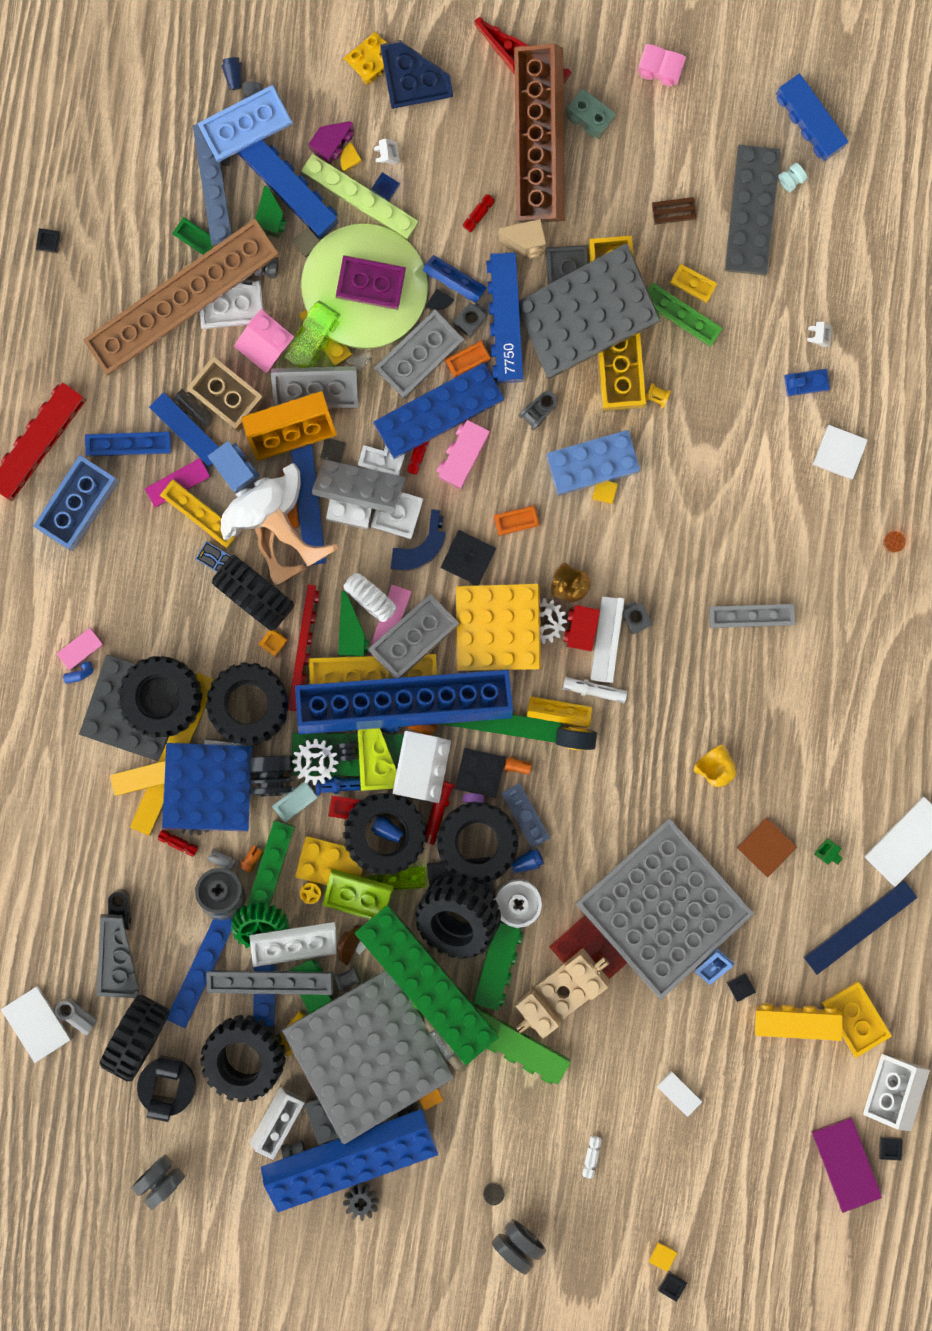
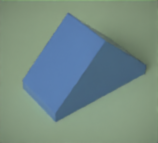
M717 948L697 966L694 972L711 985L732 968L735 963Z

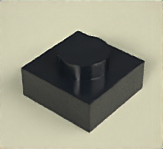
M746 973L726 982L737 1002L756 993Z

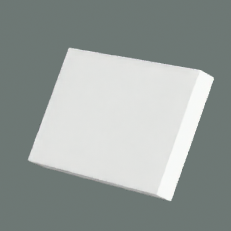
M261 281L241 282L200 311L201 329L248 325L260 309L263 310Z
M36 986L1 1009L34 1063L72 1039L39 986Z

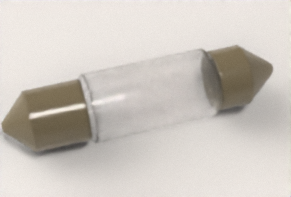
M424 1017V1027L441 1054L448 1060L454 1070L464 1072L466 1065Z

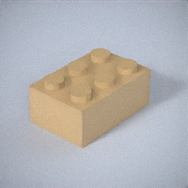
M214 356L186 388L189 393L237 432L243 427L241 417L255 413L265 401L261 394Z

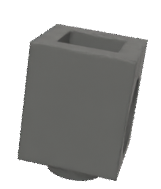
M470 302L455 319L454 326L471 338L486 320L485 309L477 303L474 305ZM474 314L478 319L475 323H468L465 319L466 316Z
M633 601L624 606L625 610L622 612V616L632 635L652 626L642 602L636 604ZM632 611H638L641 614V620L638 623L630 619Z

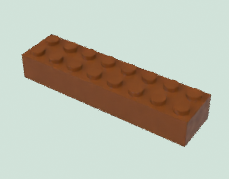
M555 43L514 47L516 221L522 223L541 219V223L565 221L563 48Z

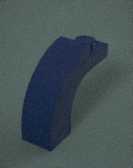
M431 509L429 533L426 540L420 546L413 549L393 548L391 570H416L429 564L439 554L446 537V532L438 531V528L443 527L444 516L440 515V510Z

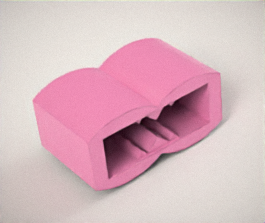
M646 44L637 73L647 80L658 79L665 86L677 85L686 56L658 46Z

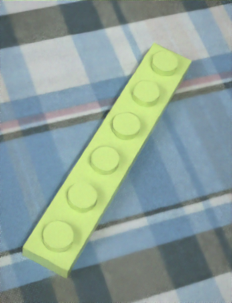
M311 154L301 170L302 174L388 229L398 233L406 240L409 239L419 223L418 220L314 154Z

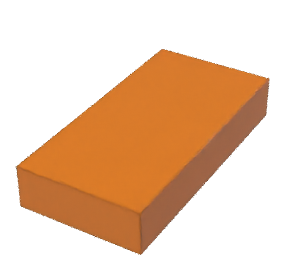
M481 340L446 358L445 362L452 376L456 378L474 367L492 360Z
M535 505L494 515L498 536L540 526Z

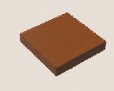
M765 818L736 848L768 878L797 847L768 818Z

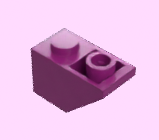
M347 121L321 126L309 142V149L331 164L334 159L337 160L343 151L341 148L344 143H349L355 133L353 131V123Z

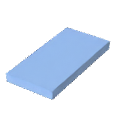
M271 85L199 122L198 126L217 162H220L293 123L277 91Z

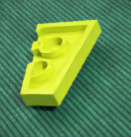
M380 728L358 730L361 791L393 789L397 770Z

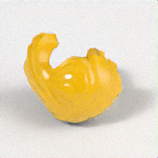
M723 744L708 751L695 764L693 769L695 773L705 777L715 787L727 786L728 783L734 780L737 773L736 766Z

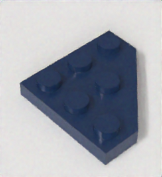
M401 40L380 44L392 109L453 97L449 73Z

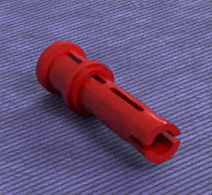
M443 781L439 803L433 802L427 829L425 830V835L427 836L425 843H427L429 835H431L429 844L435 845L445 807L450 805L449 797L452 788H455L453 783Z

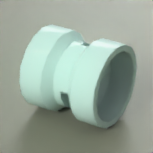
M798 163L791 165L789 171H783L778 175L781 185L788 192H792L798 183L802 184L808 179L804 169Z

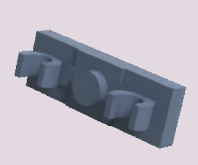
M520 783L501 793L532 848L550 839Z

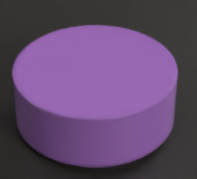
M468 793L463 795V803L484 802L482 794Z

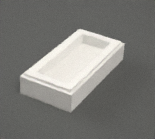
M672 1071L657 1085L687 1117L702 1103V1100Z

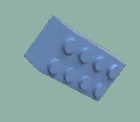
M629 430L546 454L557 497L597 484L634 475L640 471Z
M79 455L33 527L67 549L74 551L119 483V480Z

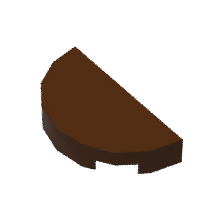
M362 925L353 926L352 930L344 932L339 939L337 950L339 951L338 960L347 966L360 943L359 938L354 933Z

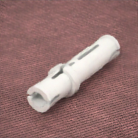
M566 676L563 682L562 690L581 693L580 695L582 696L591 695L625 703L627 690L591 683L586 679L577 680Z

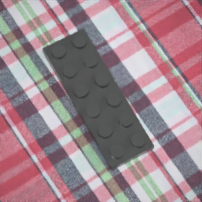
M738 145L724 271L767 275L780 149Z

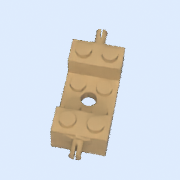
M582 948L519 998L516 1008L521 1012L525 1020L516 1026L517 1031L519 1030V1033L522 1034L527 1028L531 1027L544 1039L558 1028L561 1021L589 999L593 1000L605 991L610 983L609 978L602 971L603 968L609 965L606 958L603 957L595 963ZM566 986L570 994L562 996L559 994L558 988Z

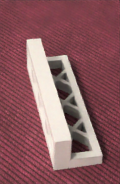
M601 597L590 677L592 681L613 683L624 598Z

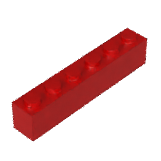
M63 382L61 385L55 386L51 392L52 397L48 402L45 401L41 405L39 415L36 419L33 418L29 421L25 434L23 436L20 435L15 440L13 450L10 453H6L1 460L0 494L10 501L14 500L87 401Z

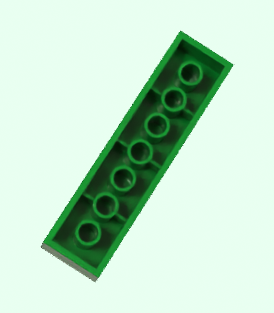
M389 903L355 931L354 934L465 1065H468L499 1038L496 1030Z

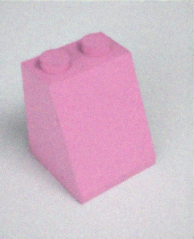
M260 309L247 325L234 347L267 374L292 344L294 336Z

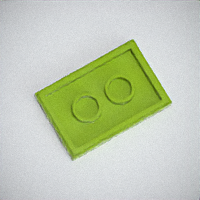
M332 869L322 906L370 919L389 903L394 886Z

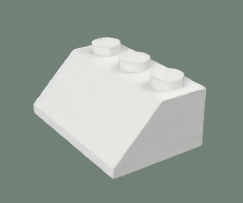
M405 731L392 794L439 803L451 740Z
M881 1054L863 1115L898 1130L912 1131L930 1070L911 1062Z

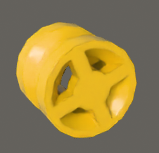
M307 882L300 890V897L307 904L316 903L322 896V889L315 882Z

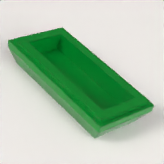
M185 217L181 219L172 235L202 255L213 248L210 234Z

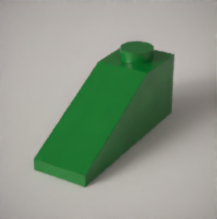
M341 591L338 655L365 657V652H369V640H365L366 635L347 592Z

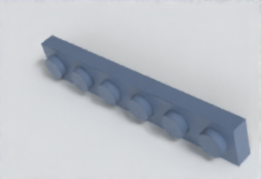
M198 124L193 125L211 245L214 248L232 235L221 163L217 162Z

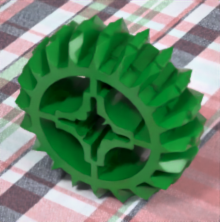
M259 901L257 904L250 902L248 906L242 905L241 909H237L231 923L234 939L238 940V944H244L245 948L251 947L249 935L289 929L287 916L282 913V909H276L275 905L269 906L267 902L260 904Z

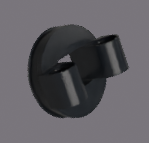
M163 1055L150 1062L143 1069L137 1082L138 1097L142 1105L148 1110L147 1118L169 1122L170 1116L182 1112L190 1104L196 1091V1080L191 1068L182 1059ZM158 1076L178 1080L179 1078L175 1099L154 1094Z

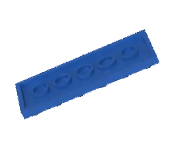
M482 363L373 421V424L392 458L396 459L504 401V397L486 365Z

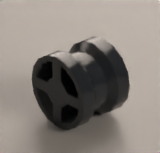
M358 742L337 744L340 752L338 761L359 759V755L356 753Z

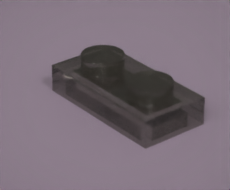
M181 389L176 394L175 402L200 427L206 430L211 425L213 419L210 411L205 407H201L190 392L186 393Z

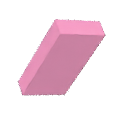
M89 628L60 650L57 655L66 667L72 670L104 644L92 628Z

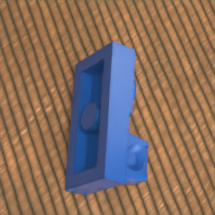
M827 369L784 375L787 397L830 390Z

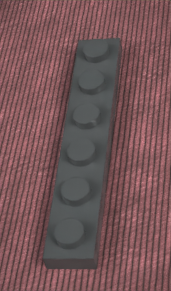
M208 970L206 972L207 993L332 995L334 993L333 972Z

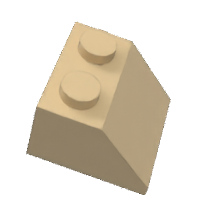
M541 219L499 228V243L516 252L521 257H529L532 260L540 258L541 254H544L546 242Z

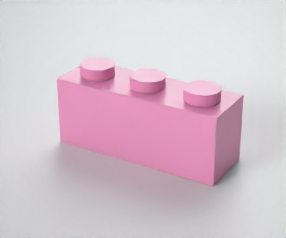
M469 420L466 421L465 425L461 423L456 432V435L459 436L456 443L451 442L446 452L449 454L446 462L442 461L437 469V472L440 473L438 478L461 490L490 431Z

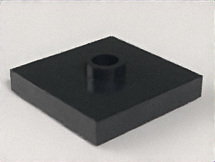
M458 530L440 568L479 586L497 548Z

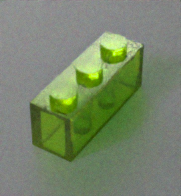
M321 301L313 304L284 358L299 368L315 367L320 359L318 356L319 352L324 350L330 342L328 339L331 332L334 333L340 324L337 320L341 314Z

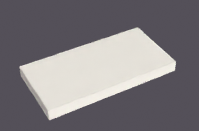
M922 797L864 856L894 887L932 850V804L925 797Z
M335 922L249 935L253 967L337 954Z

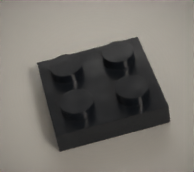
M464 748L455 789L496 798L505 757Z

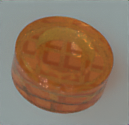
M898 531L886 534L883 539L884 548L891 553L901 551L906 543L904 535Z

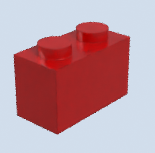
M575 605L574 609H569L567 621L571 622L570 629L565 630L563 642L567 643L566 647L592 652L600 610Z

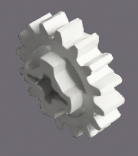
M543 598L542 603H540V607H546L544 612L540 613V618L547 616V621L550 624H545L544 627L541 626L542 644H545L546 639L552 643L553 636L559 639L561 636L558 632H564L565 628L562 627V624L567 623V620L562 619V616L566 613L559 612L561 605L553 606L554 600L548 604L546 598ZM552 611L556 613L558 623L553 621ZM546 629L555 630L549 635H542Z
M314 739L313 744L307 740L306 747L299 745L301 751L294 752V755L298 758L292 760V763L297 764L298 767L293 770L300 771L299 779L306 777V784L310 780H313V785H317L318 780L324 784L325 777L332 779L330 773L337 772V769L333 766L334 764H339V761L334 760V757L338 754L331 753L333 746L326 747V741L324 740L321 744H318V739ZM316 747L323 750L319 753H313L309 749ZM303 755L306 758V766L304 768L301 762ZM321 755H323L320 758L321 760L319 761V767L313 766L310 769H308L313 762L311 760L312 757L318 758ZM329 756L330 760L328 769L325 766V758ZM312 771H319V773H321L322 775L311 776L309 775V773H311Z

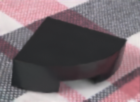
M436 288L426 308L429 310H442L451 306L455 300Z

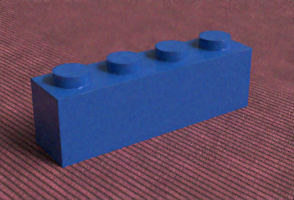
M800 73L779 87L776 93L778 103L782 107H786L789 112V118L801 128L803 138L811 142L813 151L818 158H822L825 162L845 148L849 141Z

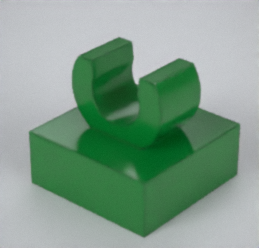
M828 838L814 853L816 857L827 865L831 861L838 865L843 859L838 855L842 848Z

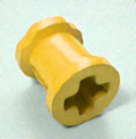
M652 382L645 397L646 401H654L664 408L671 390H663Z

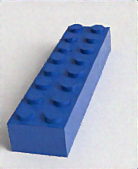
M421 1109L376 1125L346 1144H342L341 1140L337 1139L261 1167L264 1188L277 1212H281L439 1154L434 1135Z

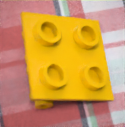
M376 32L343 58L362 77L361 80L365 85L368 83L372 84L378 78L377 74L381 76V70L384 71L380 44L387 42Z

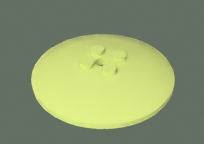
M353 224L331 232L313 248L306 260L302 273V298L311 320L330 339L352 348H378L402 338L419 320L427 299V274L422 271L424 264L419 254L401 235L379 225ZM343 255L406 267L399 309L394 310L335 298Z

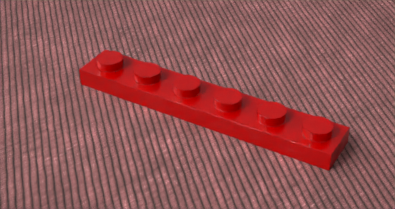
M308 584L288 704L289 711H297L295 686L305 685L306 674H303V668L308 666L310 656L309 653H306L307 645L312 644L313 633L309 632L310 624H315L316 619L313 605L318 603L320 591L316 590L315 585Z

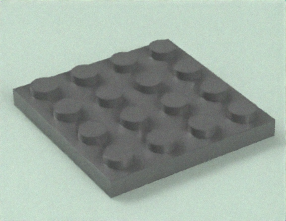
M106 655L79 735L159 762L168 737L154 738L138 733L136 729L131 728L127 724L128 721L122 717V709L118 706V700H120L118 688H121L122 685L120 681L128 673L127 670L136 664ZM155 677L143 686L141 703L149 714L155 717H165L177 709L180 702V692L172 680L166 677Z

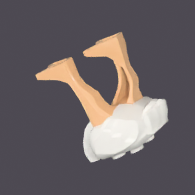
M295 463L282 469L285 474L283 477L274 479L264 477L254 483L256 487L253 489L245 488L236 494L238 498L231 502L221 518V532L224 540H229L232 536L236 537L241 533L242 529L255 530L258 536V547L267 561L270 576L275 587L307 569L306 566L308 567L339 549L337 544L326 546L308 545L292 527L287 514L296 504L301 485L300 470ZM275 535L280 541L298 550L305 564L296 566L280 564L274 549Z

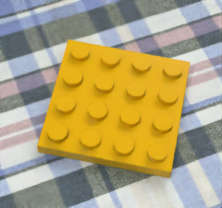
M540 584L456 586V620L459 622L457 627V671L541 669Z

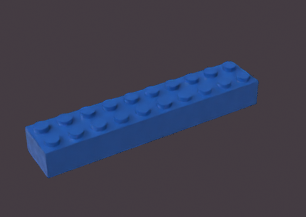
M509 670L295 686L299 734L512 718L513 713Z

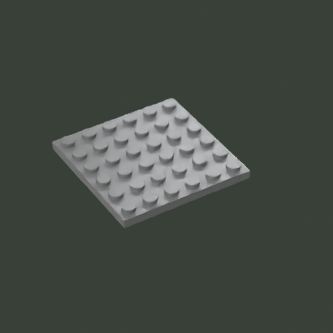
M670 818L661 824L575 903L660 1000L754 914Z
M386 970L282 1029L287 1042L342 1144H346L454 1079L430 1033L425 1029L420 1014L412 1006L413 1002L410 1001Z

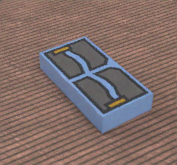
M206 541L196 560L218 572L231 555Z

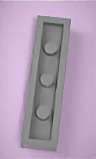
M794 604L709 607L710 628L795 625Z

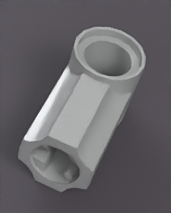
M72 998L62 999L55 1010L59 1019L66 1020L84 1035H87L98 1021V1019L77 1005V1002ZM62 1005H69L72 1009V1012H63Z

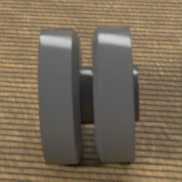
M211 869L205 872L197 881L195 887L196 900L204 913L212 919L220 921L231 919L237 909H241L242 905L245 904V889L237 875L228 869Z
M166 1154L159 1158L131 1187L137 1196L143 1195L151 1189L144 1199V1203L150 1210H153L157 1205L166 1200L186 1176L179 1168L173 1169L167 1175L165 1174L172 1166V1161Z
M511 1219L504 1227L507 1235L498 1234L492 1241V1245L513 1268L526 1275L534 1267L532 1259L540 1260L546 1253V1248L524 1225L515 1219Z

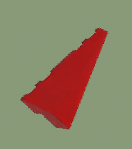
M478 17L474 21L475 26L515 75L514 47L529 45L512 35L509 36L503 33L500 28L493 27L483 21V18ZM563 68V85L571 75V71L568 68Z

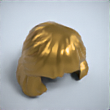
M562 563L555 570L551 593L558 599L570 602L579 601L590 590V577L585 571L576 570L571 565Z

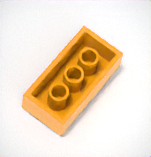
M322 391L241 417L246 437L256 461L337 436Z

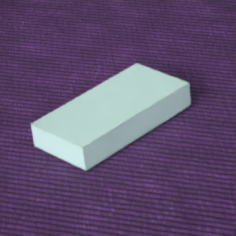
M304 781L293 792L288 793L272 807L285 823L319 796L309 783L306 784Z

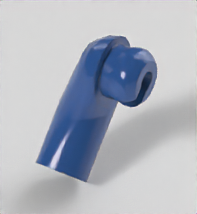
M90 661L83 662L80 665L82 670L65 673L63 675L64 682L66 684L79 682L90 676L94 671L92 663Z

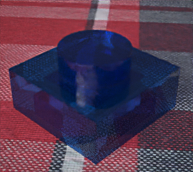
M382 172L371 188V191L390 202L400 183Z

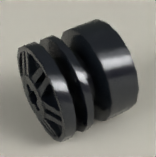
M292 755L247 758L248 772L258 773L257 778L249 780V783H258V788H250L249 794L268 797L282 796L288 792H293V786H284L283 783L293 781L292 777L283 776V772L292 770Z

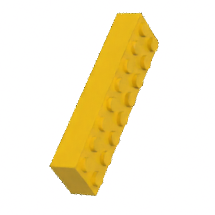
M632 235L589 239V263L625 243L629 245L633 254ZM640 333L597 355L602 411L644 408L646 405Z

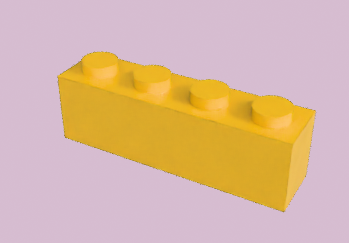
M761 1003L760 1006H756L755 1036L842 1041V1010H838L836 1007H825V1010L816 1009L815 1006L810 1005L803 1006V1008H795L794 1005L783 1004L782 1007H773V1004Z

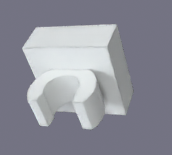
M389 139L379 140V146H376L374 151L380 152L381 157L377 158L376 162L392 165L400 163L397 142Z
M816 322V326L808 327V330L815 331L816 333L815 337L808 338L807 341L816 343L821 347H830L831 325L826 322Z

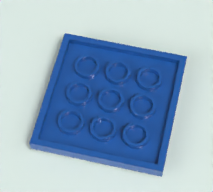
M166 743L162 829L248 832L250 808L249 780L251 779V772H248L247 758H252V746Z

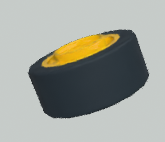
M575 726L558 727L555 744L573 750H594L597 732Z

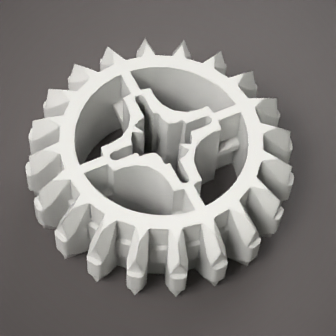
M354 573L343 585L344 590L358 604L381 622H385L388 618L390 619L396 610L395 604L380 589L359 573Z

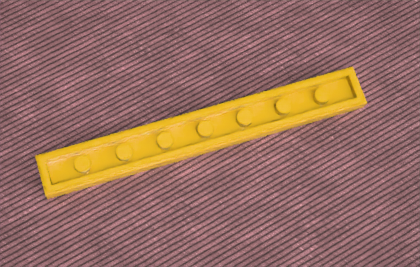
M197 672L196 678L200 681V691L202 694L200 712L197 713L196 720L188 726L189 728L177 735L169 736L167 743H191L205 711L207 692L211 688L213 678ZM166 745L158 763L166 759ZM164 784L146 789L130 828L148 836L151 835L163 807Z

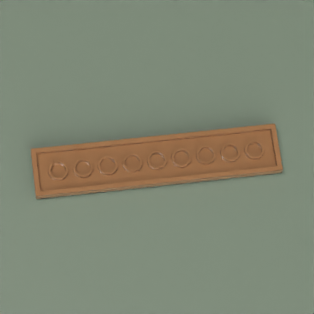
M253 219L83 339V341L105 374L109 376L280 254L258 221Z

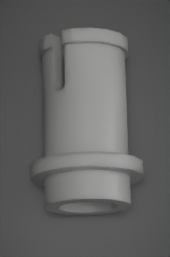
M216 849L211 851L212 855L218 858L209 855L207 861L230 871L233 869L236 861L232 856L228 857Z

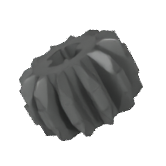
M359 1183L358 1190L351 1186V1193L346 1192L344 1195L348 1199L343 1201V1206L348 1207L345 1212L346 1214L353 1212V1220L356 1219L357 1215H360V1220L364 1221L365 1214L368 1218H372L371 1211L377 1212L378 1207L375 1205L379 1203V1198H375L377 1191L369 1192L370 1185L362 1189V1183ZM359 1198H363V1206L359 1205Z

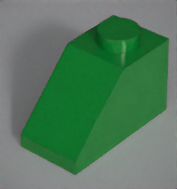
M264 186L255 219L266 235L279 238L281 232H285L287 220H284V214L269 187Z

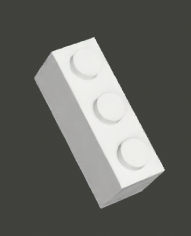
M280 1086L249 1142L255 1152L274 1160L304 1105V1101L299 1095Z

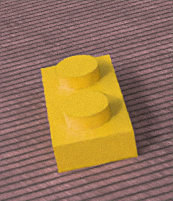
M683 264L679 265L670 282L671 285L706 304L717 286L716 282Z

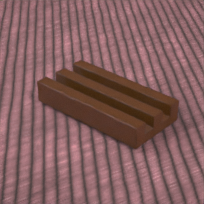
M694 197L652 202L654 225L696 220L697 218ZM690 204V206L657 210L660 207ZM691 212L689 215L658 218V215Z

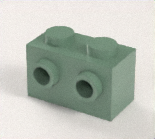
M583 88L567 107L566 111L569 121L575 125H581L585 128L584 131L587 135L598 139L605 133L616 116V113Z

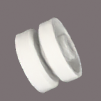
M520 878L510 879L497 890L495 900L501 912L500 919L508 926L515 928L526 927L535 922L540 915L542 908L541 896L537 888L529 881ZM521 899L522 904L520 906H516L514 900Z

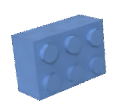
M227 441L208 455V458L234 493L237 494L245 488L252 489L255 487L254 483L258 481L257 478L260 475L249 461L245 462L248 458L236 443L232 445Z

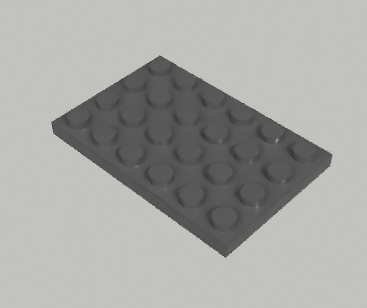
M626 243L519 300V313L548 379L661 322V318L631 249Z

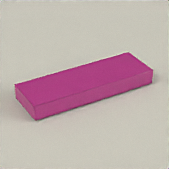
M199 458L145 488V491L156 508L167 502L160 494L172 479L186 490H189L211 476Z

